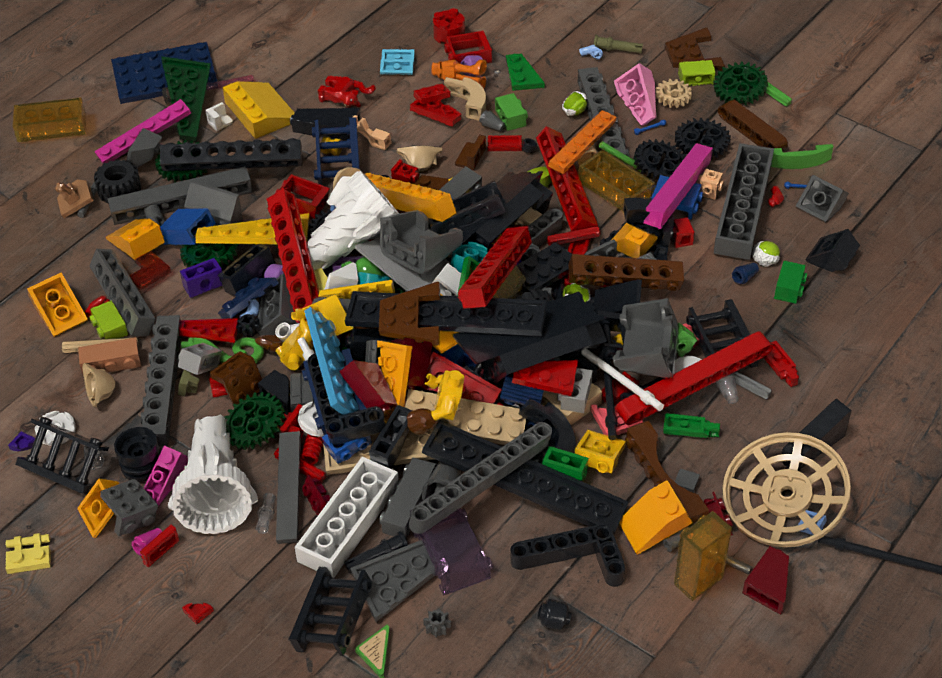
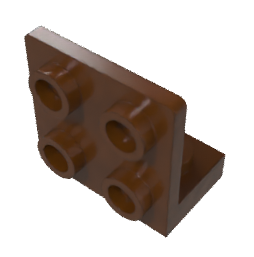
M241 351L210 372L212 379L224 385L232 405L240 404V398L246 400V395H249L251 398L254 392L260 393L258 382L262 380L254 358Z

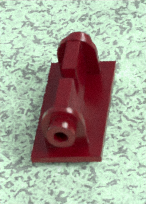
M307 475L302 491L318 516L331 498L329 495H326L327 491L320 480L316 478L311 479L310 475Z
M712 492L714 498H707L703 502L709 509L708 519L716 516L709 520L713 534L721 537L725 534L724 532L729 531L732 536L733 533L730 527L734 525L729 514L725 515L724 510L727 509L722 497L718 499L716 494Z

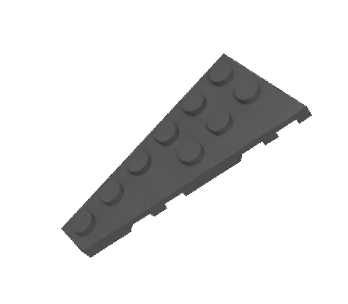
M466 522L351 567V574L354 580L358 579L361 570H366L369 578L372 580V589L368 593L365 602L375 622L379 621L477 543V537L469 523Z

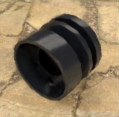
M134 427L122 432L114 443L115 453L119 460L122 474L126 479H135L138 482L148 480L161 453L156 434L146 427Z

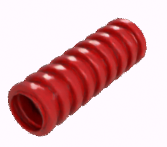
M307 434L300 458L312 465L317 464L323 446L322 437Z

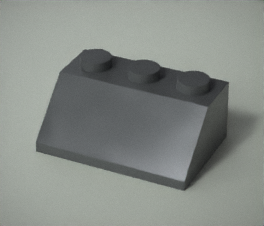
M194 180L190 182L184 209L208 208L216 222L213 226L243 221L239 194Z
M284 273L276 278L279 284L275 287L268 286L263 290L265 294L259 297L258 318L260 321V332H257L258 335H276V328L281 323H288L289 325L298 324L291 318V313L294 310L290 303V294L286 287L287 281Z

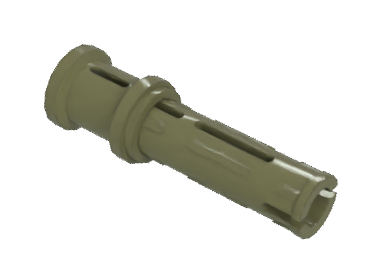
M595 35L594 45L600 49H606L607 51L613 49L642 54L643 43L613 40L611 37L604 38L598 37V35Z

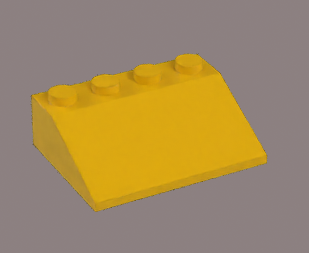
M237 81L222 87L225 103L255 139L291 125L290 118L294 115V111L269 83Z

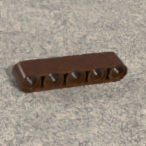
M731 100L718 107L719 116L757 146L773 149L781 148L782 150L788 147V141L781 133L736 100Z

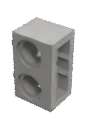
M205 343L183 348L178 356V367L196 375L214 370L219 366L222 350Z
M576 369L572 395L558 394V401H561V410L585 412L592 384V370Z

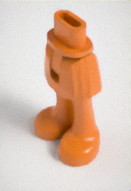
M482 59L471 66L459 64L456 60L433 62L432 75L438 76V78L443 80L448 77L462 81L464 77L478 82L484 89L486 77L481 75L485 73L487 63ZM460 72L471 73L478 76H466L460 74Z

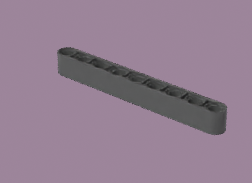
M544 422L535 424L412 509L409 528L411 531L417 534L426 532L540 453L549 444L552 433L551 426Z

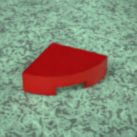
M189 603L182 607L183 612L196 624L214 611L213 607L207 603Z

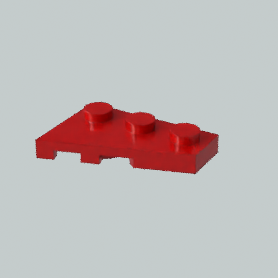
M415 100L410 104V111L442 122L448 126L453 127L461 120L462 113L450 105H444L441 103V100L420 104Z
M238 318L181 320L179 334L186 337L235 343Z
M578 360L545 361L514 372L512 383L571 396Z

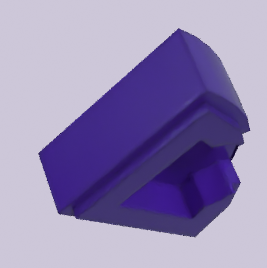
M21 431L8 445L9 449L13 451L31 449L35 438Z

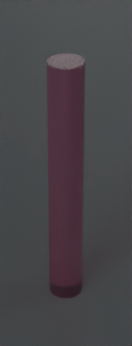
M249 75L207 84L206 91L222 88L237 81L252 82L254 77Z

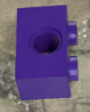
M215 258L180 270L183 287L190 298L223 286L218 277L222 270Z

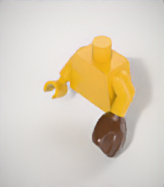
M295 309L296 312L291 313L292 320H299L300 324L284 342L276 335H265L255 339L259 346L268 351L276 352L280 357V361L290 370H297L305 361L302 355L303 351L297 342L298 339L304 337L310 349L313 348L312 337L302 309Z
M446 370L438 378L432 374L426 375L429 381L424 384L432 389L438 387L435 408L433 411L421 408L411 411L407 415L408 428L412 433L424 435L435 426L438 419H454L462 395L465 377L457 370Z

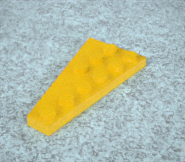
M309 213L300 214L306 242L309 228ZM271 218L197 228L195 236L196 243L277 244L275 232L271 225Z

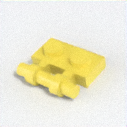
M37 533L31 537L22 538L17 536L14 539L6 540V548L15 547V551L6 552L7 574L51 568L49 545L42 546V543L50 542V535ZM34 545V548L23 549V546Z

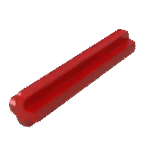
M596 226L547 236V242L550 246L553 243L560 245L596 238L600 236V230Z
M278 447L277 450L274 452L275 458L278 459V460H279V447ZM300 458L301 473L306 476L310 475L312 479L316 478L321 482L326 479V473L323 470Z

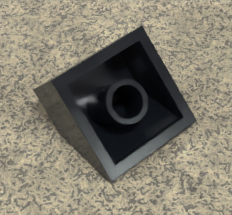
M849 229L821 237L805 260L807 263L830 272L842 271L849 266L848 263L856 255L860 244Z

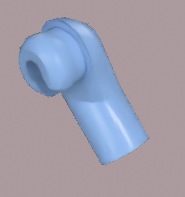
M595 45L579 49L581 57L590 54L595 59H600L603 56L602 50Z
M256 299L249 300L250 305L247 306V311L239 315V317L241 318L245 314L257 316L259 313V302Z

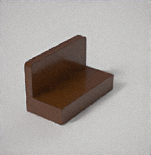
M479 134L475 143L466 142L455 161V166L462 168L467 166L474 170L486 150V136Z

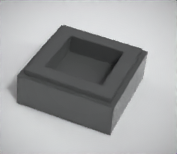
M680 469L675 482L694 493L700 474Z

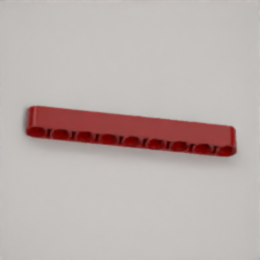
M761 331L755 332L676 372L673 377L665 378L643 390H648L654 394L655 398L663 403L664 408L767 356L773 350V345ZM636 394L623 399L615 407L616 412L626 425H632L658 412L653 406L641 401L640 397Z

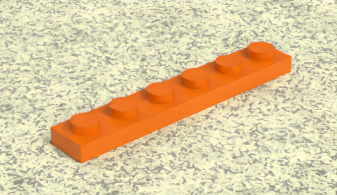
M603 110L599 112L549 161L548 167L564 174L616 122L617 117Z

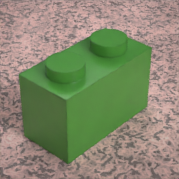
M514 93L495 98V111L500 120L505 123L507 131L526 126V119H528L527 111L523 109L520 99H517Z

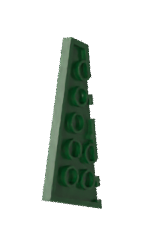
M161 56L171 105L181 99L191 112L190 115L176 122L179 139L196 142L211 63Z

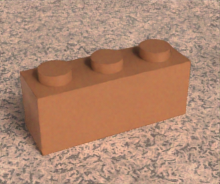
M136 337L78 347L79 364L82 374L84 363L96 369H105L107 373L141 367L140 351Z

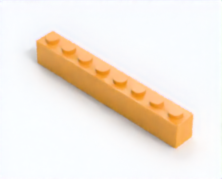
M365 173L395 209L405 212L419 210L428 218L441 222L456 214L450 193L389 177Z

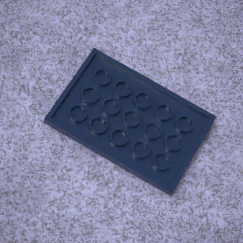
M207 42L111 59L120 104L169 95L161 56L211 63L207 88L218 86Z

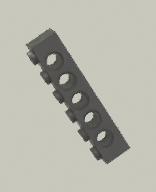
M96 249L90 263L91 270L109 300H112L124 320L130 335L136 337L148 336L156 318L113 249Z

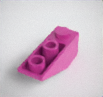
M165 445L144 486L145 491L158 506L172 490L175 479L184 470V466L188 465V456Z

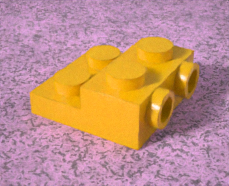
M587 430L576 446L574 454L588 457V467L595 468L601 473L612 474L618 464L619 456L625 448L626 441L617 438L610 440L607 435Z

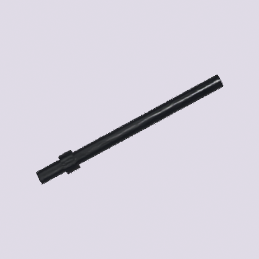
M603 359V361L611 366V360ZM604 371L607 410L605 424L608 428V438L615 440L617 438L616 427L618 422L614 409L612 376Z
M823 536L818 539V543L833 546L836 550L843 551L845 549L942 575L941 565L848 542L845 538L841 537L836 539Z

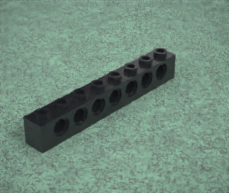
M295 138L288 140L272 139L270 141L253 140L249 142L238 140L236 142L219 141L218 143L201 142L195 144L191 142L183 144L167 143L160 145V165L163 171L236 169L245 166L246 168L302 166L301 140ZM283 150H287V151H288V152L285 153V154H281V153H280V152L283 151ZM265 151H270L269 154H263ZM231 152H235L232 156L228 155ZM247 152H253L250 155H246ZM197 153L200 154L198 157H193ZM178 154H183L179 158L176 157Z

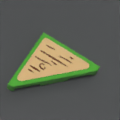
M388 625L355 648L356 653L380 678H384L390 632Z

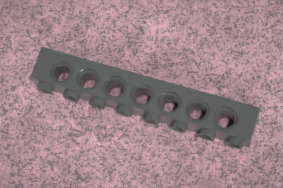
M597 67L578 69L577 83L580 92L587 96L586 110L590 121L602 110L614 115V107L610 105L609 94H606L607 89L606 84H603L602 73H599ZM616 118V122L597 140L599 146L600 142L603 141L629 157V150L625 149V139L621 137V127L617 126L618 120ZM599 148L606 169L626 167L625 162Z
M180 315L157 316L156 324H153L154 338H151L152 352H149L150 367H147L148 381L145 382L146 396L143 397L144 412H141L140 418L142 427L151 429L156 434L159 447H164V445L168 447L179 362L178 356L182 337L179 334Z

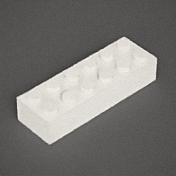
M361 457L295 546L297 562L316 571L318 567H327L334 578L344 565V561L349 558L387 505L390 496H393L396 492L398 472L365 457Z

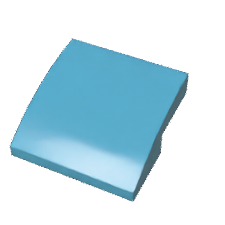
M382 49L380 74L413 75L415 51L411 49Z

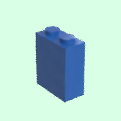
M208 208L177 209L160 226L165 241L164 244L195 245L197 228L210 227L216 222Z

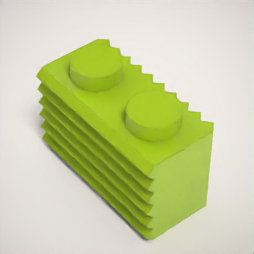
M712 60L679 63L678 75L680 82L684 81V84H689V86L713 85L715 68Z
M112 300L90 309L92 315L89 318L93 327H98L96 330L100 339H119L128 335L126 324Z

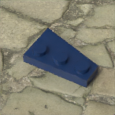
M275 277L253 278L248 282V286L245 289H241L235 294L236 297L233 300L227 301L222 305V309L218 314L222 319L234 317L250 305L249 300L261 297L265 294L264 289L268 286L275 287L279 282Z

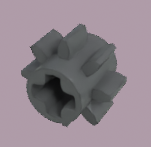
M440 608L432 612L428 611L429 618L423 619L426 633H431L435 638L447 635L446 628H451L448 612L444 613Z

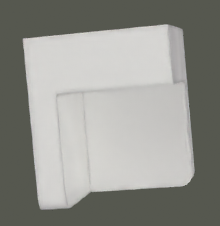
M223 102L206 110L208 124L216 131L233 124V120L226 114Z

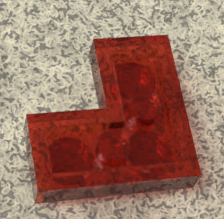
M150 250L134 260L141 269L129 276L133 283L142 290L171 273V268Z

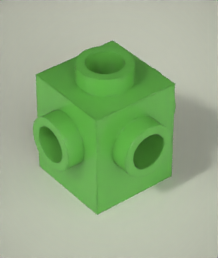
M678 323L679 333L676 351H678L680 357H683L692 350L697 339L692 331Z

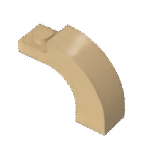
M446 77L444 85L451 91V96L467 100L466 118L479 120L482 113L486 110V94L483 87L475 80L464 77L462 81Z

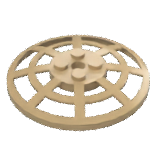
M776 433L750 443L734 457L727 469L723 482V500L732 522L749 538L774 547L801 546L825 536L841 521L847 510L851 494L849 473L840 455L822 440L801 433ZM794 442L792 454H782L767 459L761 451V448L772 444ZM806 444L817 448L832 460L821 467L815 461L801 456L802 445ZM754 454L759 464L750 472L746 481L734 479L733 477L739 466L747 457ZM791 461L789 469L775 471L771 466L778 462ZM799 463L811 467L816 472L807 478L798 471ZM835 467H838L844 481V496H832L831 483L827 474ZM764 469L768 477L764 481L763 486L752 484L756 476ZM822 479L826 494L813 495L812 485ZM731 486L743 490V501L747 512L737 516L731 505ZM784 490L793 491V494L789 497L781 495ZM750 492L761 494L764 504L753 509L750 503ZM811 503L823 504L820 511L812 519L806 513ZM842 504L841 510L833 522L821 530L816 523L825 515L829 505ZM770 511L778 517L775 525H771L762 520L759 515ZM798 516L804 522L798 526L784 527L786 518ZM753 519L760 526L773 531L771 539H764L751 533L741 523ZM806 528L814 534L811 537L797 541H779L782 533L798 532Z

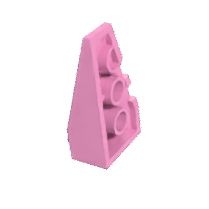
M639 63L614 80L619 97L624 100L625 105L630 108L640 125L644 126L656 118L655 82L652 71Z

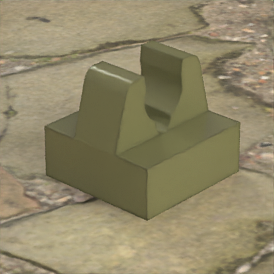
M184 370L179 382L177 395L185 397L186 392L196 393L200 379L192 376L191 372Z

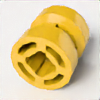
M324 136L321 142H335L342 140L337 138L333 140L330 137ZM342 148L321 149V153H332V155L339 156Z

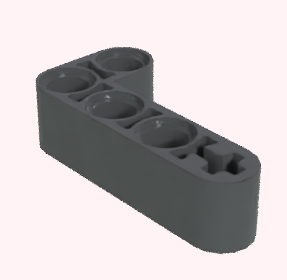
M550 209L528 226L532 244L521 257L522 261L540 252L539 247L547 242V236L557 234L562 229L563 213L561 210Z

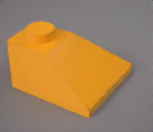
M626 223L612 240L614 239L617 242V251L632 258H639L645 255L657 241L658 236Z
M99 478L77 508L93 538L99 535L114 514L100 497V493L102 490L120 484L118 481Z

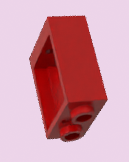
M484 30L446 37L444 49L445 53H448V60H456L461 64V61L466 56L479 55L486 63H492V49ZM479 47L480 49L478 51L455 54L456 50Z
M291 174L287 180L283 181L281 188L276 190L278 192L284 188L289 192L313 199L309 203L296 198L299 214L309 213V219L312 220V218L315 219L316 214H320L327 204L326 201L329 198L330 188Z

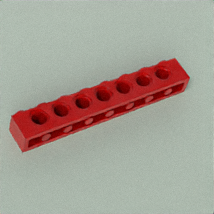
M546 126L536 137L570 230L575 231L598 227L574 164L564 174L548 167L549 161L566 143L562 133Z
M283 188L267 198V209L271 216V225L274 229L275 241L279 249L278 254L281 258L282 270L287 281L286 287L289 290L290 303L293 306L294 312H296L295 309H302L311 305L313 300L319 296V289L295 195Z
M528 226L507 228L459 289L458 298L462 302L463 309L487 306L532 244Z

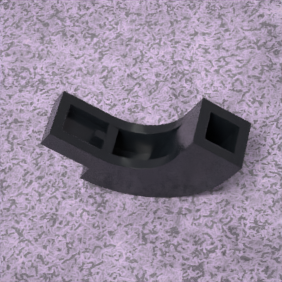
M624 198L623 213L626 223H644L645 218L650 213L646 211V207L652 200L646 198ZM673 215L669 217L661 229L654 227L659 233L662 246L670 245V238L673 237Z
M530 398L519 409L518 414L535 424L544 422L551 426L552 433L549 446L575 453L576 440L573 429L565 415L550 402L543 406Z

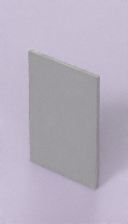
M380 239L355 245L357 251L406 291L431 284L446 264H450L447 259H444L429 272L420 274L383 255L380 248Z

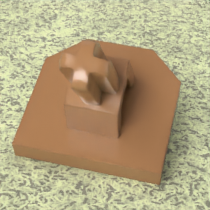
M77 179L68 184L56 183L55 190L60 193L57 201L63 218L68 217L94 201L90 185L86 180Z

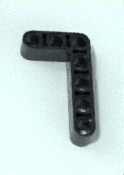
M316 353L312 354L307 362L329 441L337 445L380 433L386 424L381 408L370 407L341 416L338 411L330 406L329 399H325L328 398Z
M605 524L519 541L510 548L511 565L518 570L596 554L605 582L609 586H620L624 581L625 564L613 531Z

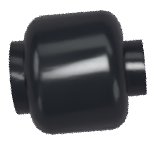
M547 599L545 603L542 602L540 604L537 618L540 619L542 626L561 630L565 624L569 625L572 612L568 611L567 603Z

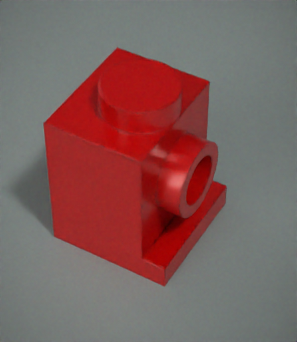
M401 159L391 169L392 179L414 184L420 176L418 168L403 163Z
M688 217L674 219L673 238H675V248L693 245L694 230Z

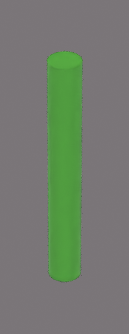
M600 142L599 148L631 167L637 168V165H634L635 160L607 143Z

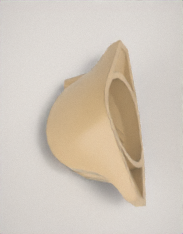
M431 146L397 148V153L406 160L408 165L418 168V172H424L431 166H437L436 156L442 152V148Z
M84 363L82 369L87 396L92 406L97 407L100 401L111 396L115 388V381L109 373L105 372V369H96Z

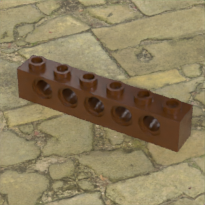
M572 254L569 261V283L577 285L612 286L639 279L642 280L641 288L676 291L680 290L684 283L682 261Z

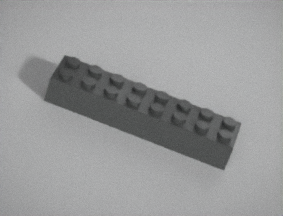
M739 143L715 238L714 254L750 260L772 166L773 148Z

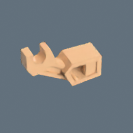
M353 116L356 117L357 131L368 139L372 147L386 150L390 146V133L377 128L372 131L365 118L359 121L358 116Z

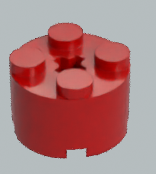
M451 8L434 13V39L438 43L445 42L446 44V37L465 34V18L458 12V9Z

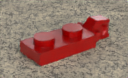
M776 340L771 342L773 350L763 358L778 377L785 379L790 387L798 385L799 376L797 375L796 364Z

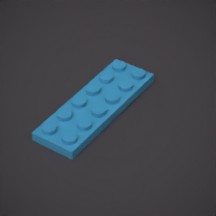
M309 307L304 312L330 406L342 415L356 412L359 407L353 397L354 391L339 372L345 367V359L339 349L340 341L335 335L336 327L321 312H317L312 307Z

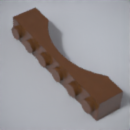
M646 421L627 428L626 446L633 451L637 463H641L646 477L652 480L654 487L668 480L691 519L692 524L700 521L702 524L707 523L709 509L701 497L679 486L663 470L657 456L658 434L651 423Z

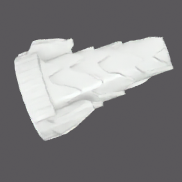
M357 171L351 177L342 176L326 201L329 205H335L336 209L325 218V222L311 234V238L307 241L313 269H326L341 256L345 258L355 249V245L380 237V218L400 214L362 171Z
M220 414L196 420L191 450H188V465L184 466V470L175 479L168 507L174 510L175 518L184 527L192 529V531L203 534L228 532V530L236 528L246 520L252 511V504L257 502L258 496L250 485L246 474L237 467L234 451L230 450V433L226 432V421Z

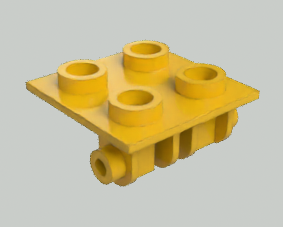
M337 294L302 308L304 311L312 307L315 311L321 312L327 320H331L336 327V336L354 329L353 326L345 325L347 313Z

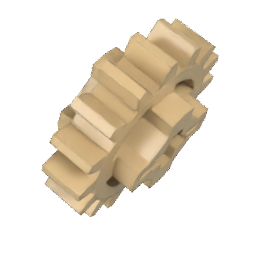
M669 79V82L663 80L662 84L659 83L658 87H656L655 98L658 99V103L663 102V106L669 105V108L672 106L678 108L679 105L685 106V103H689L692 96V88H689V84H684V81L679 82L678 79H675V81Z

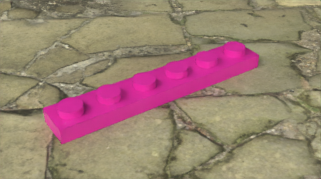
M180 99L94 152L102 164L108 163L111 160L114 161L128 152L143 128L158 134L190 115V109Z

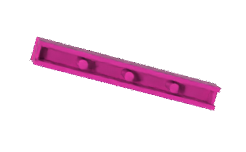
M697 143L694 145L646 207V211L650 213L645 218L644 224L657 227L658 229L663 227L699 176L710 164L712 147Z

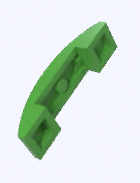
M833 144L816 145L815 150L782 152L781 148H774L771 167L803 169L821 165L831 160Z

